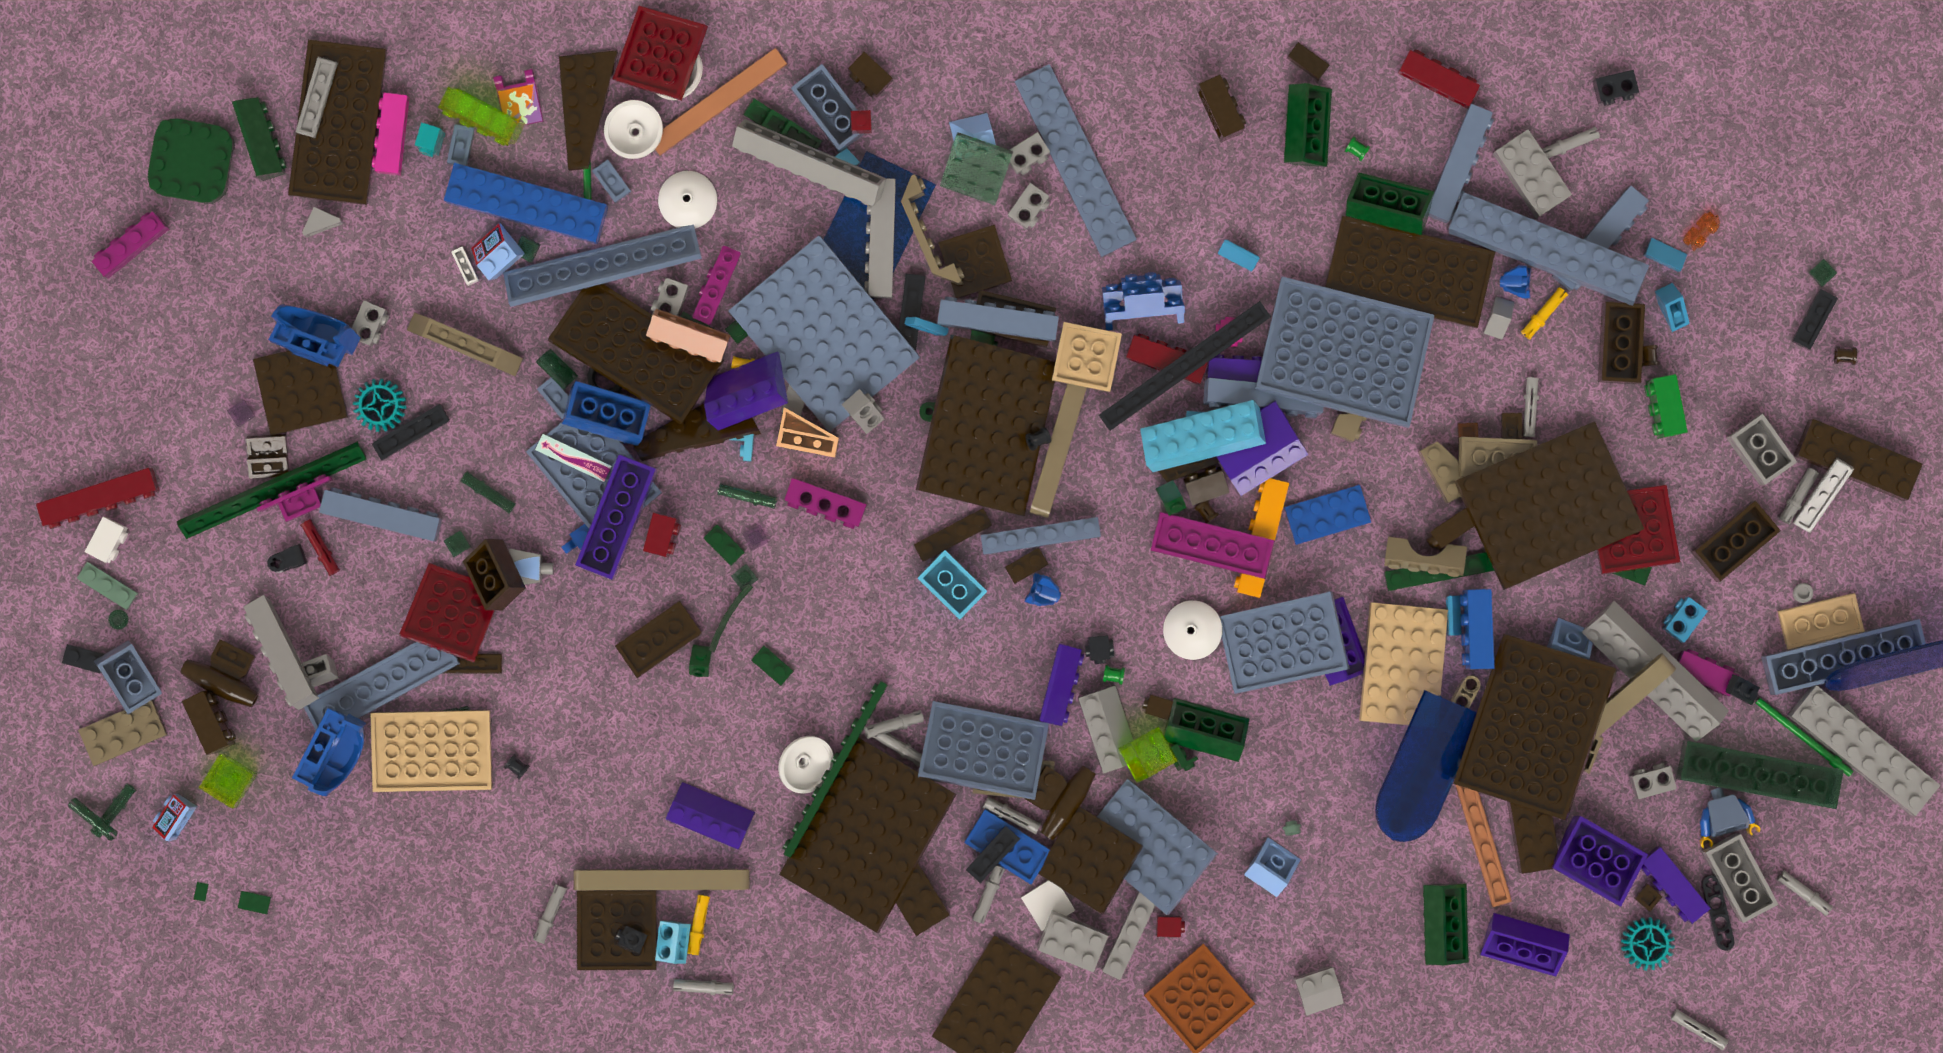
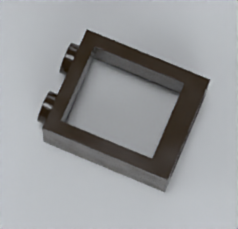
M1463 509L1427 533L1428 538L1426 541L1432 549L1436 548L1439 550L1474 527L1467 509Z

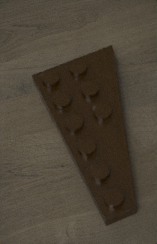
M617 50L559 56L569 171L589 169L600 119L605 107L609 84L618 55Z
M702 404L690 411L682 425L673 420L645 435L638 446H633L641 461L663 457L667 453L684 452V449L693 447L694 449L724 443L728 439H742L750 434L759 435L761 432L753 417L717 430L707 421L705 405Z

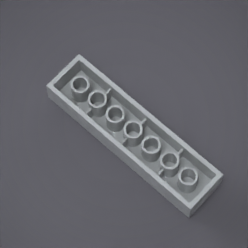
M1615 601L1597 614L1582 631L1630 679L1656 656L1663 653L1675 666L1676 670L1647 696L1694 741L1697 742L1717 727L1729 712L1715 696Z
M1817 685L1811 686L1787 715L1910 815L1916 816L1940 787L1939 783Z

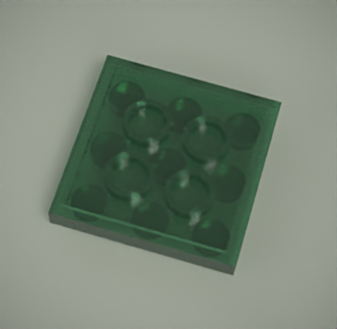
M957 132L940 186L995 206L1013 151Z

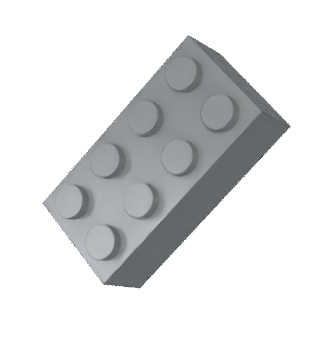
M1526 130L1493 153V156L1536 219L1572 195L1529 130Z
M1735 833L1702 851L1740 922L1744 923L1779 905L1741 834Z

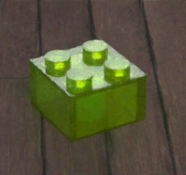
M1159 726L1118 748L1136 783L1155 775L1177 762Z
M219 754L199 789L234 809L238 807L258 774L228 755Z

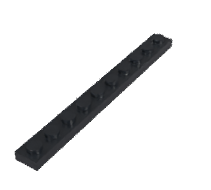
M1260 301L1098 416L1108 430L1111 431L1271 318L1270 314Z

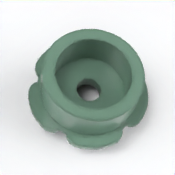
M1289 821L1285 823L1282 829L1285 831L1286 836L1301 833L1300 827L1302 825L1297 824V821Z

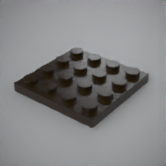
M290 350L253 359L270 436L348 418L336 366L331 364L324 366L294 355Z
M1079 806L1068 825L1060 832L1038 874L1094 910L1104 914L1142 850L1143 845Z
M657 890L577 891V970H657V961L655 960L657 947ZM628 926L648 935L639 954H634L614 945L616 941L614 936L618 928Z

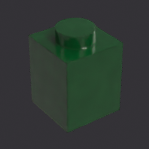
M1173 480L1156 488L1159 499L1169 516L1187 508Z

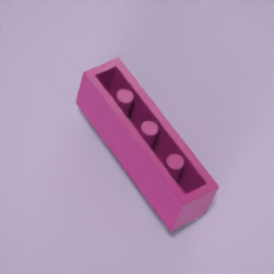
M383 93V98L379 100V109H381V117L377 119L379 136L375 137L374 147L377 148V154L373 156L372 167L375 168L377 173L401 176L410 100L407 95Z

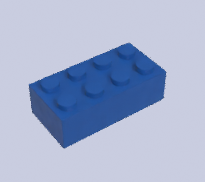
M575 381L570 390L562 424L638 446L643 438L651 405L642 400Z
M1491 589L1463 590V594L1459 595V604L1463 606V614H1460V625L1464 626V634H1461V645L1465 646V653L1461 655L1462 665H1465V669H1494Z

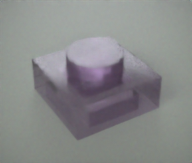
M245 400L240 401L227 410L237 427H241L256 417Z
M761 525L742 533L751 551L769 543Z

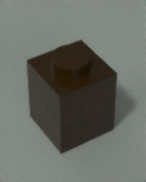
M1150 694L1149 698L1145 697L1142 709H1145V714L1168 720L1173 701Z

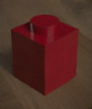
M871 110L851 111L852 134L872 133Z
M1157 916V937H1181V933H1185V921H1182L1181 916Z

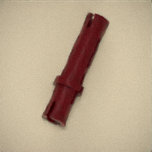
M312 519L300 524L318 555V561L322 562L328 575L332 576L339 572L340 568H338L332 557V551H329Z

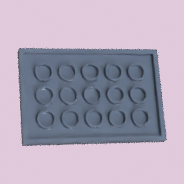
M561 422L546 436L611 465V469L604 482L535 450L539 441L528 449L526 453L590 529L618 455L632 460L635 459L620 441L567 426ZM654 482L643 509L662 494Z
M1332 591L1219 616L1222 623V641L1234 694L1350 669Z
M933 701L918 777H926L934 781L1035 800L1049 723Z
M1128 778L1097 816L1143 845L1142 850L1124 879L1166 915L1173 911L1218 854Z

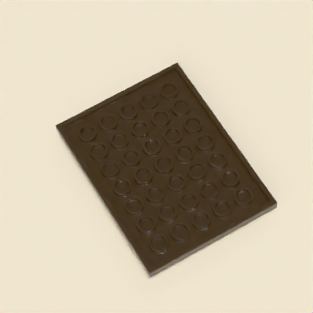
M951 335L916 490L1025 516L1040 446H1038L1036 450L1032 451L1027 445L1025 436L1028 433H1036L1045 427L1055 381H1052L1055 362Z
M1595 421L1454 481L1503 590L1644 529Z
M1503 634L1494 661V669L1491 670L1453 784L1567 821L1617 669Z
M858 738L791 858L787 859L779 875L872 931L879 933L957 794L929 778L918 777V771Z

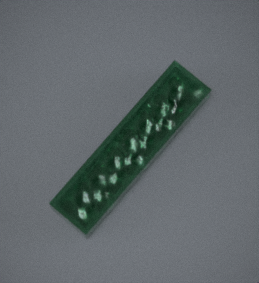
M1683 740L1676 779L1837 809L1844 770Z

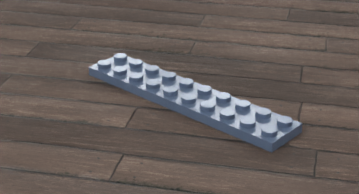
M1050 64L1014 81L1100 256L1103 257L1136 241L1137 239Z
M693 224L503 272L508 302L510 307L702 259Z

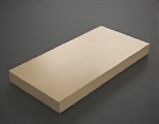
M1855 593L1777 611L1787 650L1864 631Z

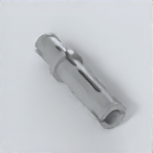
M1593 127L1567 139H1559L1555 144L1541 149L1549 159L1559 154L1564 155L1568 150L1599 139L1600 135L1597 128Z
M1526 377V395L1523 397L1525 399L1523 436L1535 437L1539 378ZM1531 388H1532V405H1530V403H1531ZM1530 409H1531V421H1530V426H1529Z
M1807 468L1795 492L1786 501L1787 505L1778 518L1779 520L1790 525L1794 515L1801 509L1804 498L1819 475L1817 471Z
M921 710L905 715L899 714V717L865 726L864 732L867 735V739L897 729L902 728L904 730L908 726L924 722Z
M890 733L873 737L899 753L900 757H905L917 766H920L922 754L912 748L909 743L906 744Z
M989 796L983 805V808L996 813L999 818L1002 819L1003 817L1034 834L1037 833L1041 825L1040 822L1008 807V804H1002Z
M997 865L991 871L988 880L985 881L986 886L972 920L984 924L997 889L999 890L1000 888L999 883L1005 868Z
M1786 870L1781 873L1782 876L1778 877V881L1807 901V905L1815 907L1825 916L1829 914L1828 910L1831 911L1833 905L1822 899L1819 893L1811 891L1787 873Z
M555 884L541 919L539 918V925L533 940L545 944L550 928L554 926V918L567 888Z
M675 978L673 991L710 993L713 996L715 994L733 995L734 982Z
M1676 1009L1671 1016L1672 1021L1677 1022L1703 1038L1702 1041L1710 1042L1720 1048V1050H1724L1729 1040L1714 1032L1713 1028L1704 1026L1679 1011V1009ZM1684 1020H1686V1021H1688L1689 1023L1693 1024V1025L1696 1026L1697 1028H1695V1027H1693L1692 1025L1688 1024V1023L1685 1022Z

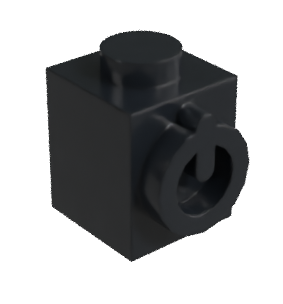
M1108 635L1088 637L1089 645H1085L1086 657H1090V661H1094L1095 664H1104L1106 659L1114 657L1113 638L1108 639Z
M622 926L615 933L614 939L616 941L614 945L634 954H639L648 935L628 926Z

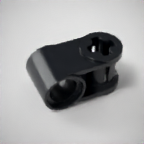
M301 544L291 546L284 551L270 556L267 561L268 568L275 573H282L308 563ZM276 559L282 561L279 564L280 568L273 566L276 563Z

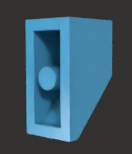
M1673 283L1655 291L1658 305L1672 332L1690 324L1684 298Z

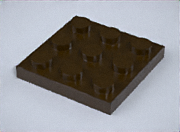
M995 225L938 242L945 266L954 263L957 268H961L965 277L962 278L964 283L962 285L951 282L955 298L958 299L977 293L979 290L983 291L1012 282Z

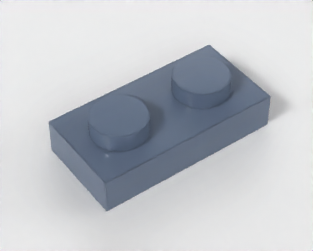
M454 125L447 159L448 164L468 165L475 128Z
M608 159L592 170L615 203L631 193Z
M551 377L537 390L563 420L569 396L557 381Z

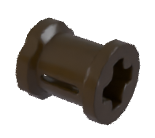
M1658 345L1643 346L1644 362L1642 367L1660 365V362L1657 361L1656 349Z
M1835 347V364L1839 362L1851 363V365L1856 364V347H1852V349Z
M1210 500L1204 501L1194 508L1195 511L1201 514L1206 524L1220 515L1214 511L1209 503Z

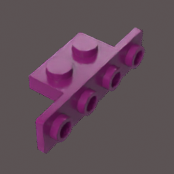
M727 246L722 247L714 267H710L707 278L709 279L706 286L703 285L699 292L701 298L693 314L694 319L711 325L741 256L740 252Z
M321 475L315 478V482L312 484L303 483L296 487V491L290 493L288 490L278 494V499L272 501L270 498L260 502L261 506L256 509L258 512H263L278 505L285 521L289 522L320 508L321 500L315 488L331 482L333 479L331 476Z

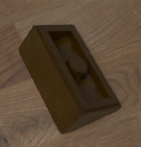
M1299 42L1287 56L1288 60L1317 81H1319L1330 66Z

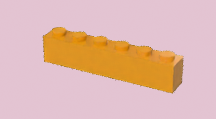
M1270 478L1259 485L1260 499L1255 500L1253 511L1256 512L1255 519L1250 520L1248 527L1251 535L1275 540L1289 483ZM1241 573L1240 577L1236 576L1234 588H1237V593L1260 598L1265 579Z

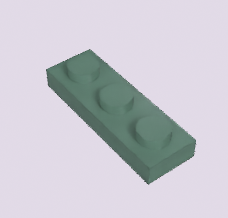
M89 562L85 564L76 578L126 610L129 609L138 595L136 591Z

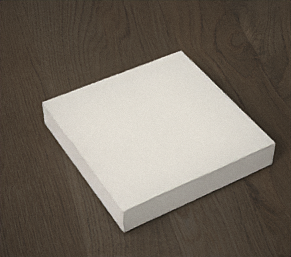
M1049 880L1021 897L1041 931L1045 929L1052 910L1065 916L1075 911L1063 889Z

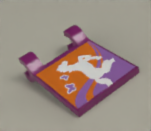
M533 69L524 71L526 82L504 86L502 76L493 77L505 129L544 122Z

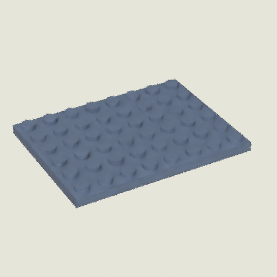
M820 235L729 310L730 314L765 356L777 351L779 352L783 377L829 432L850 416L841 404L860 389L864 395L869 393L873 397L920 358L919 354Z
M1282 276L1255 390L1409 428L1434 315Z

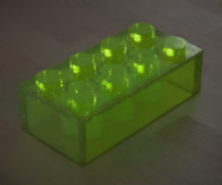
M448 86L438 106L439 109L443 110V115L449 118H459V123L469 128H478L476 132L486 137H495L494 141L503 146L515 144L525 125L524 122L457 87Z

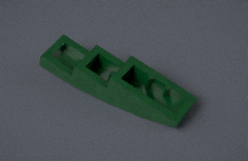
M752 98L742 114L760 126L815 149H818L822 142L819 138L755 98Z

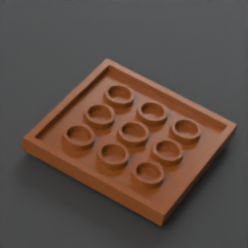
M1204 943L1144 994L1145 998L1193 1053L1201 1052L1255 1005L1253 1000Z

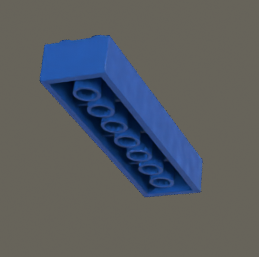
M457 163L453 165L444 201L451 205L594 244L599 243L608 206L604 203Z

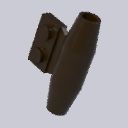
M219 639L210 656L211 666L189 659L185 661L180 673L199 687L228 701L251 708L256 703L259 693L240 680L248 674L256 658L254 655Z
M1045 765L1039 775L1035 800L1024 798L1041 810H1049L1040 833L1054 840L1068 825L1089 792L1096 775L1094 772L1082 766L1066 783L1062 775Z

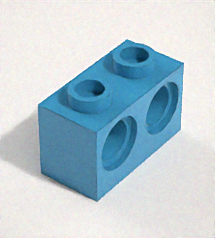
M1690 597L1680 598L1674 606L1676 608L1675 612L1672 615L1668 614L1663 621L1665 625L1662 629L1681 643H1685L1708 612ZM1688 605L1692 606L1694 610L1691 616H1687L1685 613V608ZM1676 621H1679L1682 625L1679 632L1673 629V624Z

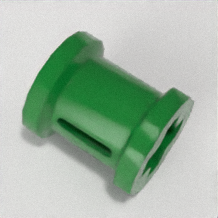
M1353 137L1345 152L1352 153L1359 158V161H1362L1370 146L1363 145L1356 140V137Z
M1105 665L1103 682L1112 681L1122 685L1125 668L1118 669Z

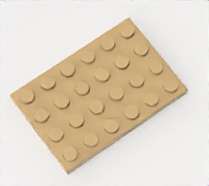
M1370 602L1359 721L1437 728L1448 610Z
M490 710L371 713L373 792L492 789Z

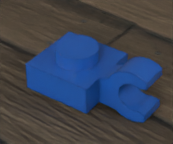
M583 524L569 534L572 540L561 547L566 554L577 546L580 550L582 549L589 531L586 524Z

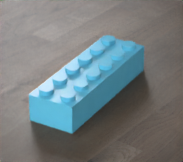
M1254 400L1140 429L1146 466L1152 472L1266 444L1260 407Z

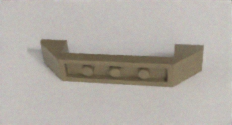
M914 174L911 176L901 200L907 217L933 275L957 285L964 284L962 278L965 277L961 268H957L953 263L940 269L939 267H942L938 255L934 256L932 249L935 248L931 238L927 239L925 236L926 226L923 220L919 221L916 215L919 213L915 202L911 203V201L924 196L923 190L926 187L922 178L918 179Z
M415 312L407 328V331L515 377L523 361V358Z

